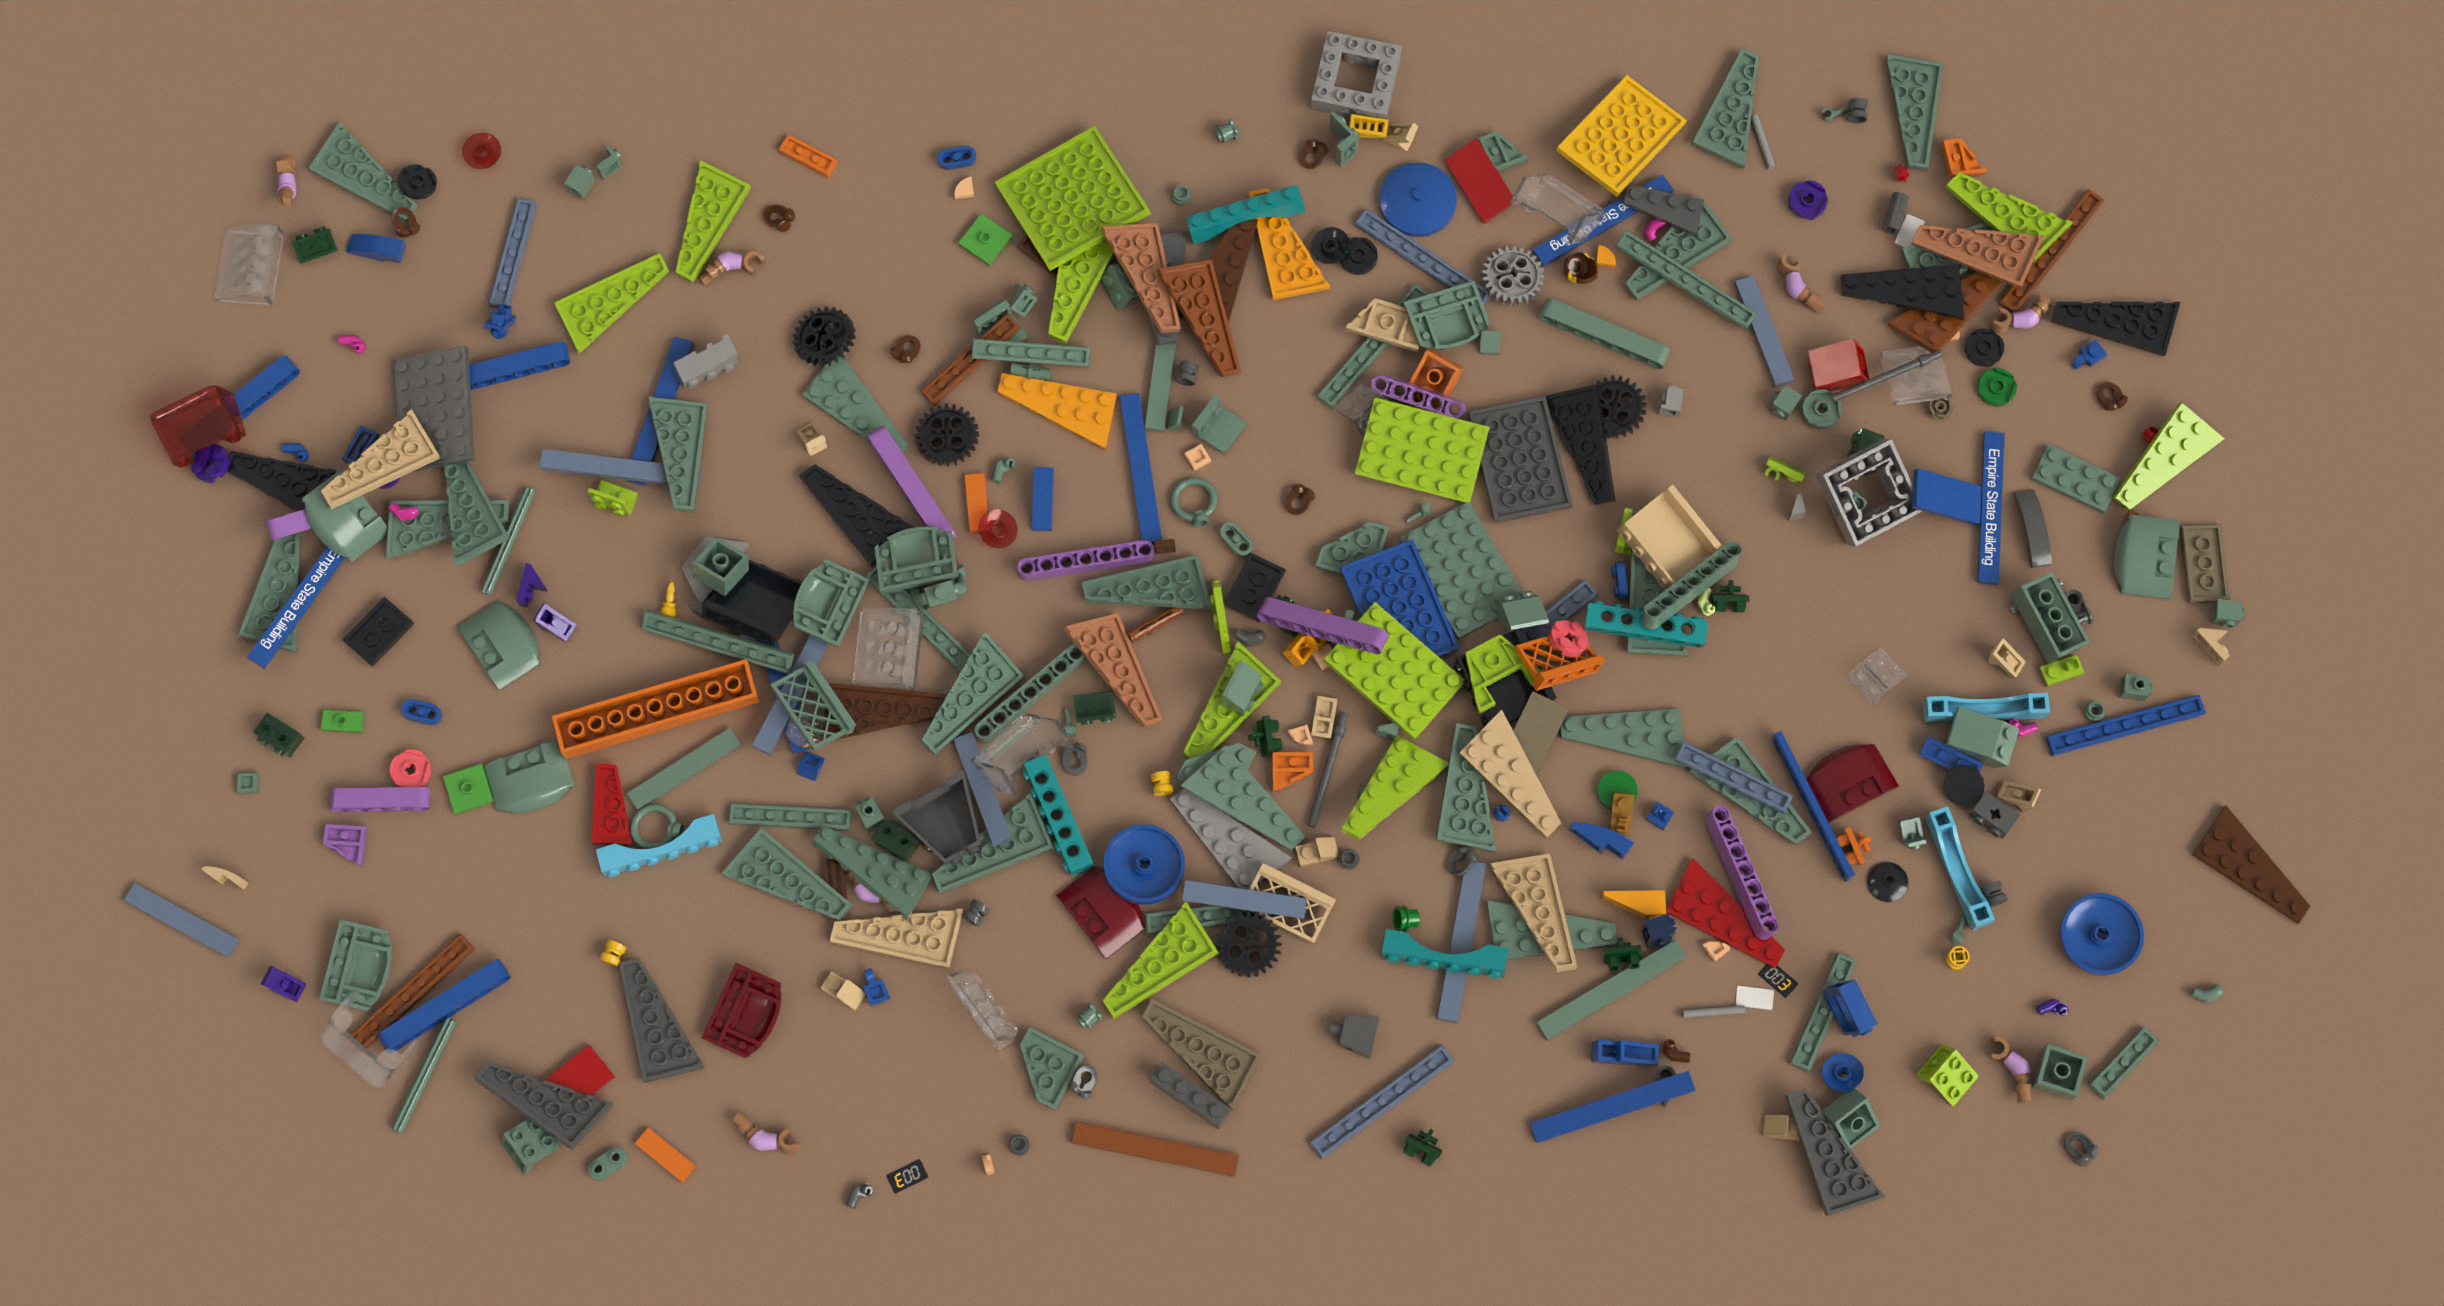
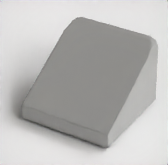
M1801 494L1796 496L1789 521L1804 517L1806 509Z

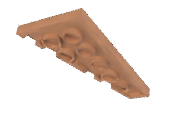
M1158 223L1102 226L1101 232L1160 333L1179 332L1181 327L1175 301L1157 273L1158 269L1167 268Z
M1920 225L1911 245L2021 289L2045 235L2035 236L2027 235L2026 233L2010 234L2001 231L1976 229L1973 231L1964 230V228L1948 229L1939 226Z
M1118 613L1068 625L1063 629L1142 728L1161 723L1162 717Z

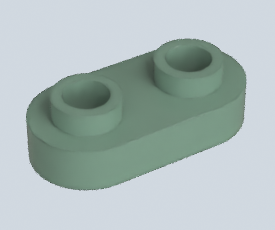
M1227 522L1222 525L1220 529L1221 539L1237 556L1248 557L1250 552L1252 553L1253 551L1252 540L1237 524ZM1231 531L1233 532V536L1229 537L1226 535V533ZM1244 545L1247 549L1242 551L1240 546Z
M615 1147L591 1162L588 1168L589 1175L596 1181L607 1179L625 1167L628 1162V1155L622 1148ZM619 1154L620 1159L613 1161V1156ZM597 1166L602 1167L600 1173L595 1172Z

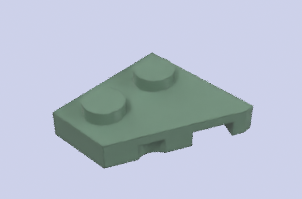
M1497 131L1479 137L1480 144L1498 172L1528 160L1527 155L1521 154L1511 142L1506 141Z

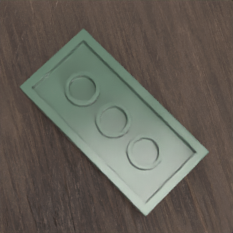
M2048 444L2031 480L2104 514L2121 478Z

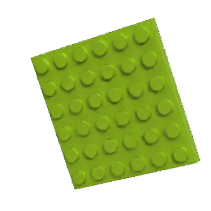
M1095 126L995 181L996 187L1049 271L1106 240L1101 232L1102 226L1132 225L1151 214L1149 208Z

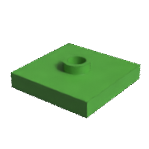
M981 214L958 242V245L990 266L1013 236Z
M482 763L443 776L455 815L494 802Z

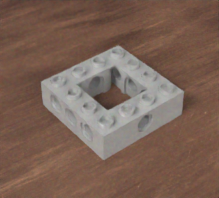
M1327 31L1311 99V109L1327 113L1334 111L1337 115L1346 117L1355 114L1387 119L1402 56V46ZM1342 55L1347 63L1364 64L1370 68L1378 67L1372 94L1336 87L1337 73L1340 71Z
M1881 439L1815 474L1844 539L1849 546H1858L1922 512V510L1912 508L1913 484L1892 439ZM1877 470L1890 501L1862 515L1861 510L1857 508L1852 497L1851 489L1842 485L1851 480L1859 479L1858 476L1868 471Z

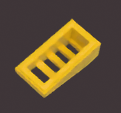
M1351 114L1349 128H1354L1359 138L1386 139L1389 119ZM1355 124H1359L1358 129L1355 128ZM1363 124H1367L1366 130L1362 129ZM1371 125H1374V131H1370ZM1378 125H1382L1381 132H1378Z

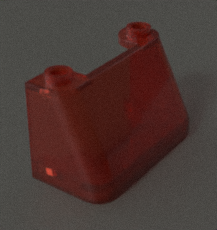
M219 386L206 387L150 415L152 426L172 463L178 467L188 466L193 459L191 454L220 440L236 443L241 438L247 436L234 393Z

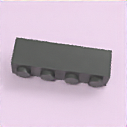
M1163 1062L1150 1079L1151 1084L1217 1129H1220L1231 1113L1229 1107Z

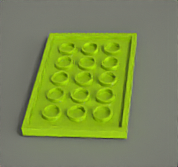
M1374 398L1355 475L1463 503H1470L1490 427Z
M1374 602L1357 622L1381 628L1389 634L1381 654H1373L1337 644L1324 658L1323 662L1415 740L1464 684L1462 681L1465 679Z

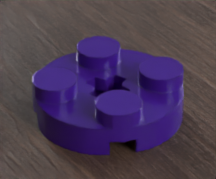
M1815 181L1799 182L1790 191L1788 207L1798 217L1814 220L1826 209L1828 203L1826 190ZM1803 197H1812V203H1806Z
M219 444L202 445L199 448V453L194 460L191 471L198 479L206 483L216 482L214 479L222 478L229 468L230 457L227 456V449Z

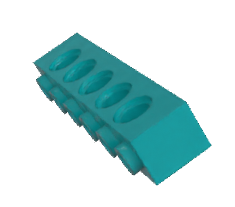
M1592 601V603L1587 605L1584 630L1697 648H1704L1708 621H1705L1703 617L1692 616V618H1685L1683 614L1676 613L1664 622L1670 624L1671 630L1665 631L1661 628V625L1656 629L1650 630L1641 625L1643 608L1632 607V609H1626L1620 604L1607 606L1600 601ZM1607 613L1611 616L1612 620L1605 622L1602 620L1601 615ZM1624 616L1629 617L1631 624H1623L1621 618ZM1681 627H1690L1691 633L1684 634L1681 631Z
M1042 755L1024 763L1025 770L1022 773L1026 782L1030 781L1033 786L1030 789L1034 800H1039L1041 806H1038L1041 817H1046L1049 823L1045 826L1049 835H1054L1056 842L1053 844L1057 854L1062 853L1064 860L1061 863L1065 872H1070L1071 876H1075L1093 868L1094 864L1047 755ZM1039 776L1047 778L1043 784L1037 783L1036 779ZM1047 794H1052L1055 798L1051 802H1046L1044 797ZM1055 812L1062 814L1059 820H1054L1051 816ZM1063 830L1070 832L1067 838H1061L1059 834ZM1075 848L1078 850V854L1076 856H1069L1067 854L1068 850Z

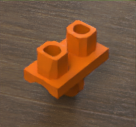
M1851 827L1846 828V832L1837 836L1836 839L1841 848L1852 845L1854 850L1845 854L1849 864L1860 863L1862 865L1866 861L1860 847H1863L1865 853L1871 851L1868 844L1873 842L1872 837L1865 838L1863 832L1857 834L1860 841L1857 842Z

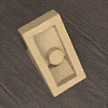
M1414 122L1388 123L1386 139H1380L1394 147L1407 151L1414 139L1418 126Z
M814 422L796 430L810 456L827 448L826 439Z
M2199 628L2192 635L2219 666L2230 657L2227 648L2223 644L2218 643L2228 631Z
M2000 638L1990 653L1988 663L1999 665L2010 677L2016 678L2026 661L2004 638Z
M2004 780L1997 799L2004 803L2017 805L2022 812H2026L2034 807L2041 789Z
M1334 837L1315 838V842L1295 846L1300 867L1339 858Z
M832 971L820 988L854 1011L857 1010L866 996V993L850 980H845Z
M1765 1115L1762 1136L1800 1142L1792 1118H1789V1115Z

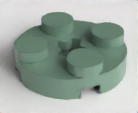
M1819 389L1812 391L1802 404L1803 418L1810 427L1817 429L1830 428L1837 423L1842 413L1841 401L1833 402L1832 394L1828 390ZM1819 405H1822L1827 411L1820 413L1817 409Z

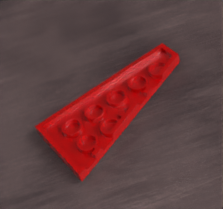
M1692 858L1666 909V913L1776 969L1785 949L1772 936L1767 940L1757 938L1743 907Z

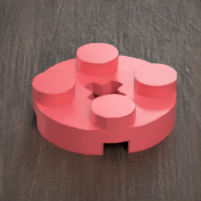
M1556 621L1548 634L1552 647L1555 650L1558 648L1562 651L1561 654L1566 657L1580 656L1589 645L1583 625L1577 621Z
M413 749L403 751L404 753L395 756L390 765V774L393 781L399 787H424L432 773L429 759L422 752ZM411 765H414V769H416V771L409 775V773L406 771V768H410Z

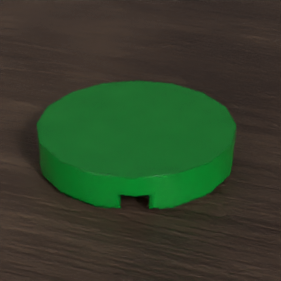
M1992 368L1985 371L1977 383L1979 397L1990 406H2005L2011 402L2017 391V383H2015L2013 375L2001 368Z
M1611 771L1601 778L1597 786V796L1599 801L1611 810L1613 792L1634 794L1635 802L1638 795V786L1630 774L1623 771Z

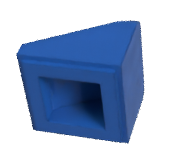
M806 752L798 765L797 774L816 781L825 758Z

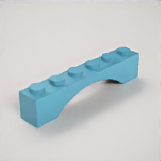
M2028 693L1994 699H1962L1949 696L1926 697L1923 702L1924 723L1953 722L1957 707L1999 720H2010L2013 718L2017 720L2045 719L2050 713L2048 693Z
M1948 806L1928 813L1925 821L1971 931L1990 925L1995 920L1994 915L1968 867L1960 845L1956 824Z
M714 814L693 820L691 825L679 837L660 847L632 849L612 844L596 849L603 875L612 878L626 870L629 872L636 871L642 865H656L660 862L659 860L665 858L671 860L678 858L679 854L685 852L688 854L699 851V848L705 846L707 848L715 847L719 844L718 842L723 840L717 819Z

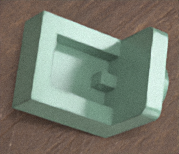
M1918 815L1898 820L1902 844L1910 849L1920 848L1921 844L1927 843L1926 838L1923 837L1921 821Z

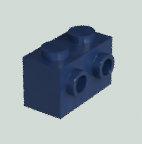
M1669 914L1646 920L1641 928L1647 948L1654 946L1662 948L1669 945V941L1672 940L1675 930H1677L1673 918L1670 919Z

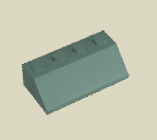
M2053 572L2022 585L2010 593L2048 664L2091 643Z

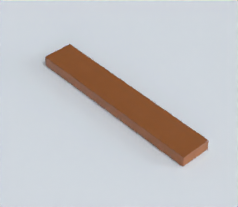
M1007 313L979 339L1008 341L1021 327ZM972 345L921 390V393L933 406L939 403L985 361L971 359Z

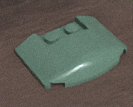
M1475 281L1403 302L1418 345L1422 348L1442 350L1459 347L1477 338L1481 331L1490 325Z
M340 469L304 496L302 503L305 502V515L309 525L321 542L335 554L349 558V561H354L387 536L388 527L363 496L357 497L332 510L329 508L322 496L321 490L338 475L344 473Z
M2130 515L2127 518L2129 520L2118 534L2114 549V573L2122 588L2120 591L2122 594L2171 599L2175 579L2174 569L2179 539V520Z
M926 526L910 528L887 537L888 540L880 547L878 544L874 547L881 593L903 592L904 589L938 582L943 583L958 577L953 534L950 530L945 532L939 530L938 527Z
M826 559L822 562L823 565L812 569L802 582L794 602L793 624L794 628L838 648L870 579Z
M496 601L457 626L499 691L541 665V660L538 659L539 645L532 629L516 610L500 601Z
M558 741L543 743L538 747L505 758L500 757L484 766L498 812L504 810L513 814H520L543 809L564 797L563 794L566 793L570 786L572 789L575 786L568 760L561 754Z
M340 920L319 1000L368 1011L371 1008L370 1006L382 994L390 974L392 946L388 936L389 932L375 927Z

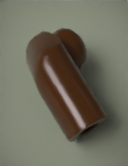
M1668 1039L1665 1041L1663 1051L1671 1061L1690 1062L1689 1052H1680L1675 1046L1674 1040Z

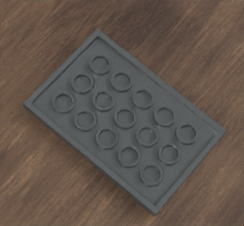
M464 345L395 359L397 421H401L407 416L406 413L412 409L440 459L412 472L473 461L474 442L468 347Z
M1546 396L1469 411L1470 422L1490 427L1480 464L1495 523L1572 508L1573 505Z

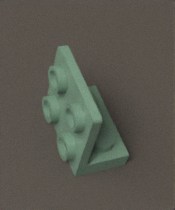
M1333 111L1330 114V130L1340 140L1336 146V163L1342 167L1358 154L1359 135L1354 128L1350 129L1346 125V121L1341 115H1337Z
M1214 395L1192 424V433L1225 454L1246 426V422L1222 407L1221 399Z
M529 1119L504 1133L501 1144L524 1176L531 1172L533 1164L561 1147L558 1140Z

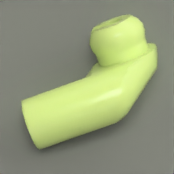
M1710 588L1700 594L1697 599L1699 609L1707 616L1715 612V606H1712L1708 600L1711 593Z

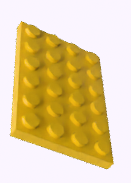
M1626 75L1564 139L1556 151L1617 197L1683 128L1687 120Z

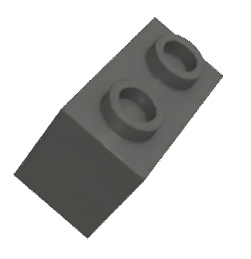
M1987 791L1969 814L1975 823L1986 826L1992 835L2002 839L2020 816V814ZM1993 813L1996 815L1995 819L1991 818Z

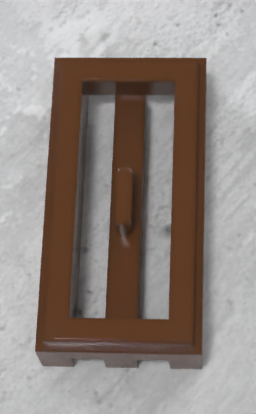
M830 859L829 861L822 860L824 881L830 885L828 865H831L833 889L837 892L835 864H839L841 896L847 899L845 871L840 867L841 864L835 859Z

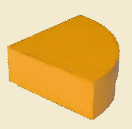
M1599 245L1596 263L1598 266L1615 268V256L1608 248Z

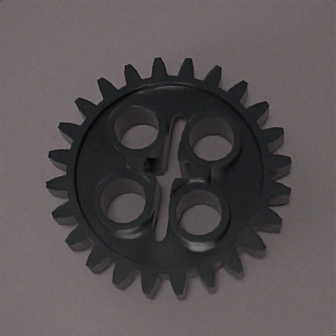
M827 306L824 311H821L818 307L817 313L811 310L810 317L804 315L805 321H798L801 327H795L797 334H793L795 339L793 344L796 347V352L802 360L804 359L807 364L811 362L813 366L819 363L823 367L825 362L831 366L832 360L838 363L839 356L845 358L843 353H850L848 346H854L852 340L856 339L854 335L856 330L853 327L852 320L841 309L837 311L835 307L831 311Z
M1612 375L1611 381H1608L1606 377H1604V383L1596 381V384L1599 386L1602 411L1608 413V416L1603 418L1605 433H1607L1608 439L1611 437V434H1614L1615 438L1618 439V434L1620 433L1625 438L1626 431L1633 434L1632 427L1639 429L1637 421H1644V418L1640 415H1646V411L1642 409L1647 407V403L1642 402L1645 400V395H1639L1642 392L1641 388L1635 390L1636 382L1631 385L1629 384L1630 378L1623 382L1622 376L1615 380L1614 375ZM1616 391H1619L1614 422L1610 423ZM1608 392L1612 397L1610 399H1603L1602 394ZM1628 396L1632 400L1629 403H1624L1621 401V398ZM1619 415H1626L1628 419L1620 422L1617 417Z
M946 403L944 409H941L940 405H937V411L930 408V415L924 412L925 420L919 419V423L922 426H916V431L919 433L915 434V438L919 439L916 441V444L921 446L919 448L920 453L925 452V459L931 457V463L938 460L939 466L944 461L947 467H949L950 461H953L956 466L958 459L965 462V455L971 457L969 450H976L973 444L979 443L978 439L975 438L979 437V431H975L978 429V425L973 424L975 422L974 417L969 418V411L963 414V407L956 410V405L953 404L950 409ZM946 419H949V451H946ZM957 422L962 424L959 428L952 427ZM936 423L942 424L941 428L934 429L932 427ZM955 441L962 442L959 447L952 446ZM935 442L942 443V445L938 448L933 447V444Z
M1247 911L1246 917L1242 912H1239V918L1231 915L1233 921L1225 920L1227 927H1220L1223 934L1216 935L1221 939V942L1215 943V945L1221 946V949L1218 950L1219 954H1223L1220 961H1227L1225 968L1232 966L1231 973L1239 970L1240 977L1244 972H1246L1247 978L1251 976V972H1254V975L1257 977L1259 976V970L1265 974L1266 966L1273 968L1271 961L1278 962L1275 954H1281V951L1277 950V946H1281L1282 943L1277 942V939L1282 936L1275 935L1274 933L1278 930V927H1271L1273 920L1265 922L1266 915L1260 919L1259 912H1256L1254 917L1251 911ZM1239 926H1244L1247 929L1246 936L1239 937L1237 935V928ZM1259 931L1266 933L1267 939L1263 943L1258 942L1256 939ZM1236 938L1248 941L1250 938L1251 943L1265 946L1266 950L1250 947L1248 950L1246 945L1232 942L1231 939ZM1235 945L1239 946L1242 950L1239 957H1234L1231 953V949ZM1254 951H1258L1261 954V960L1258 963L1253 962L1251 959V954Z

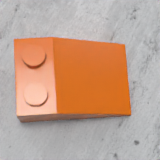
M1428 349L1409 383L1449 396L1465 368L1435 350ZM1417 391L1415 399L1419 402L1422 401L1423 395ZM1435 397L1433 404L1436 408L1441 406V401ZM1399 401L1406 406L1425 410L1423 408Z

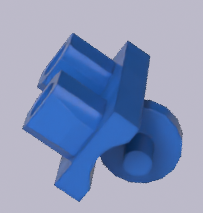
M499 305L498 310L491 312V318L485 322L484 328H490L491 334L497 339L504 338L508 333V328L516 322V316L511 315L512 306Z

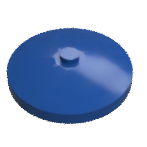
M1409 163L1393 170L1384 180L1379 196L1380 210L1386 222L1403 234L1412 237L1429 236L1442 230L1452 219L1457 202L1456 190L1451 179L1439 168L1426 163Z
M1146 824L1130 826L1117 833L1109 842L1103 859V871L1110 888L1122 899L1141 905L1158 903L1172 895L1179 887L1185 870V858L1178 841L1164 829Z
M2096 893L2080 898L2068 908L2060 925V941L2066 956L2079 969L2093 975L2107 976L2117 974L2135 962L2143 947L2144 930L2137 912L2126 901L2111 894Z

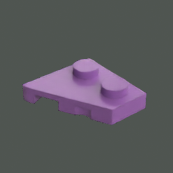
M325 824L323 844L355 864L363 866L367 827Z

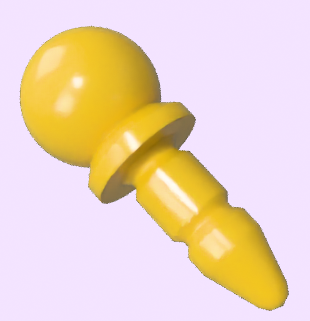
M670 582L668 585L666 602H662L664 606L661 608L660 613L675 617L676 603L673 602L675 592L673 582Z

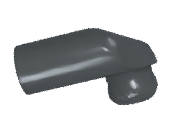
M1239 629L1234 637L1251 647L1261 644L1266 636L1261 630L1247 634Z
M868 1183L853 1187L845 1205L855 1209L859 1199L872 1195L873 1187Z

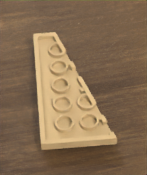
M412 409L406 413L407 416L401 421H397L387 434H383L365 450L356 462L353 461L344 473L338 475L321 490L322 496L331 510L440 459L438 452Z
M1500 710L1459 754L1536 829L1548 838L1561 824V821L1503 711Z
M1550 853L1490 863V868L1556 973L1577 969Z
M964 908L933 913H914L910 915L908 921L902 918V915L884 918L875 917L864 920L834 922L830 943L950 969Z

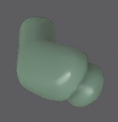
M1004 458L997 462L994 466L991 481L1001 483L1003 474L1014 467L1015 461L1012 458Z
M2218 984L2213 985L2207 991L2195 987L2191 996L2206 1003H2211L2222 997L2223 988Z

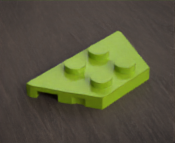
M1219 580L1211 581L1213 594L1210 595L1212 612H1216L1213 614L1215 631L1220 632L1223 654H1229L1231 649Z

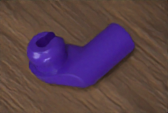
M2050 999L2036 1006L2039 1015L2050 1011L2057 1015L2065 1016L2069 1012L2067 1005L2056 999Z

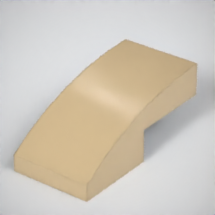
M1323 696L1317 697L1311 732L1312 736L1331 739L1338 699Z
M204 866L201 869L221 885L229 879L244 890L249 884L238 875L221 868Z

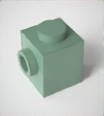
M576 165L565 180L564 185L568 192L583 200L596 181L593 172L589 168L584 166L581 168Z
M1785 385L1779 394L1776 392L1772 397L1770 411L1777 418L1787 421L1798 405L1802 395Z
M2217 599L2212 606V624H2219L2225 628L2237 626L2244 618L2245 611L2242 608V601Z
M2126 673L2121 679L2120 698L2145 701L2152 693L2153 685L2150 684V677Z
M865 798L855 807L868 832L886 823L874 798Z

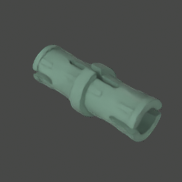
M1012 363L1010 375L1050 381L1051 369L1034 367L1032 364L1028 366Z

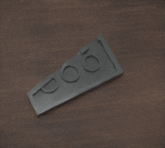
M1628 185L1624 205L1645 215L1649 214L1660 222L1669 223L1674 228L1689 232L1691 236L1696 237L1704 200Z

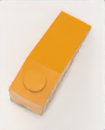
M1665 890L1603 891L1602 900L1640 918L1652 919L1666 914Z

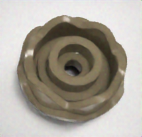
M1935 396L1928 403V412L1935 419H1945L1952 413L1953 407L1947 397Z

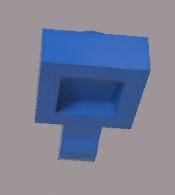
M2095 339L2079 350L2080 355L2071 364L2075 370L2085 363L2091 367L2104 359L2107 353Z
M872 968L865 970L864 973L869 985L863 988L871 1007L889 1000L890 997L883 979L876 981Z

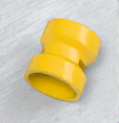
M1169 771L1151 774V781L1154 783V796H1165L1173 793Z
M608 939L606 949L601 953L599 959L618 967L620 963L619 958L625 953L627 948Z
M1957 946L1950 950L1946 955L1945 961L1950 969L1960 970L1968 963L1970 955L1966 948Z

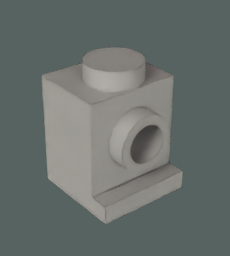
M1668 385L1666 393H1662L1659 415L1678 418L1684 389H1680L1675 385Z

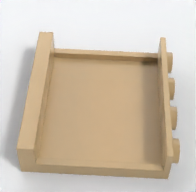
M1674 485L1664 490L1617 529L1620 537L1632 548L1634 555L1640 558L1647 571L1652 573L1659 586L1664 588V590L1723 547Z

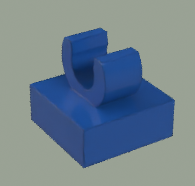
M1656 802L1646 820L1664 830L1674 811Z

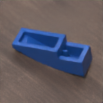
M352 234L346 253L382 262L388 260L401 263L406 245L401 239L371 234Z
M1034 467L1032 531H1052L1054 467Z
M1572 822L1569 827L1570 832L1600 854L1607 848L1622 860L1634 844V842L1623 835L1601 826Z
M1599 1039L1592 1042V1063L1658 1065L1659 1044Z

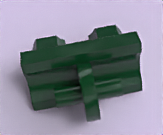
M1728 580V586H1720V591L1727 592V594H1711V600H1713L1716 612H1726V601H1733V612H1745L1746 602H1749V596L1733 594V592L1741 591V586H1734L1733 580Z
M1263 716L1261 720L1256 722L1257 726L1252 727L1253 733L1248 735V740L1255 741V747H1260L1261 755L1265 757L1272 752L1281 750L1283 746L1280 738L1272 739V733L1279 731L1278 720H1269V716Z
M1622 937L1617 938L1618 944H1611L1609 949H1604V964H1607L1610 972L1620 970V962H1628V968L1630 969L1639 968L1641 945L1631 946V942L1623 943Z
M1430 1129L1428 1133L1420 1130L1417 1136L1409 1133L1405 1140L1406 1145L1403 1153L1414 1157L1417 1149L1425 1152L1421 1162L1431 1166L1436 1158L1440 1157L1443 1150L1434 1146L1437 1144L1438 1139L1432 1137L1434 1130Z

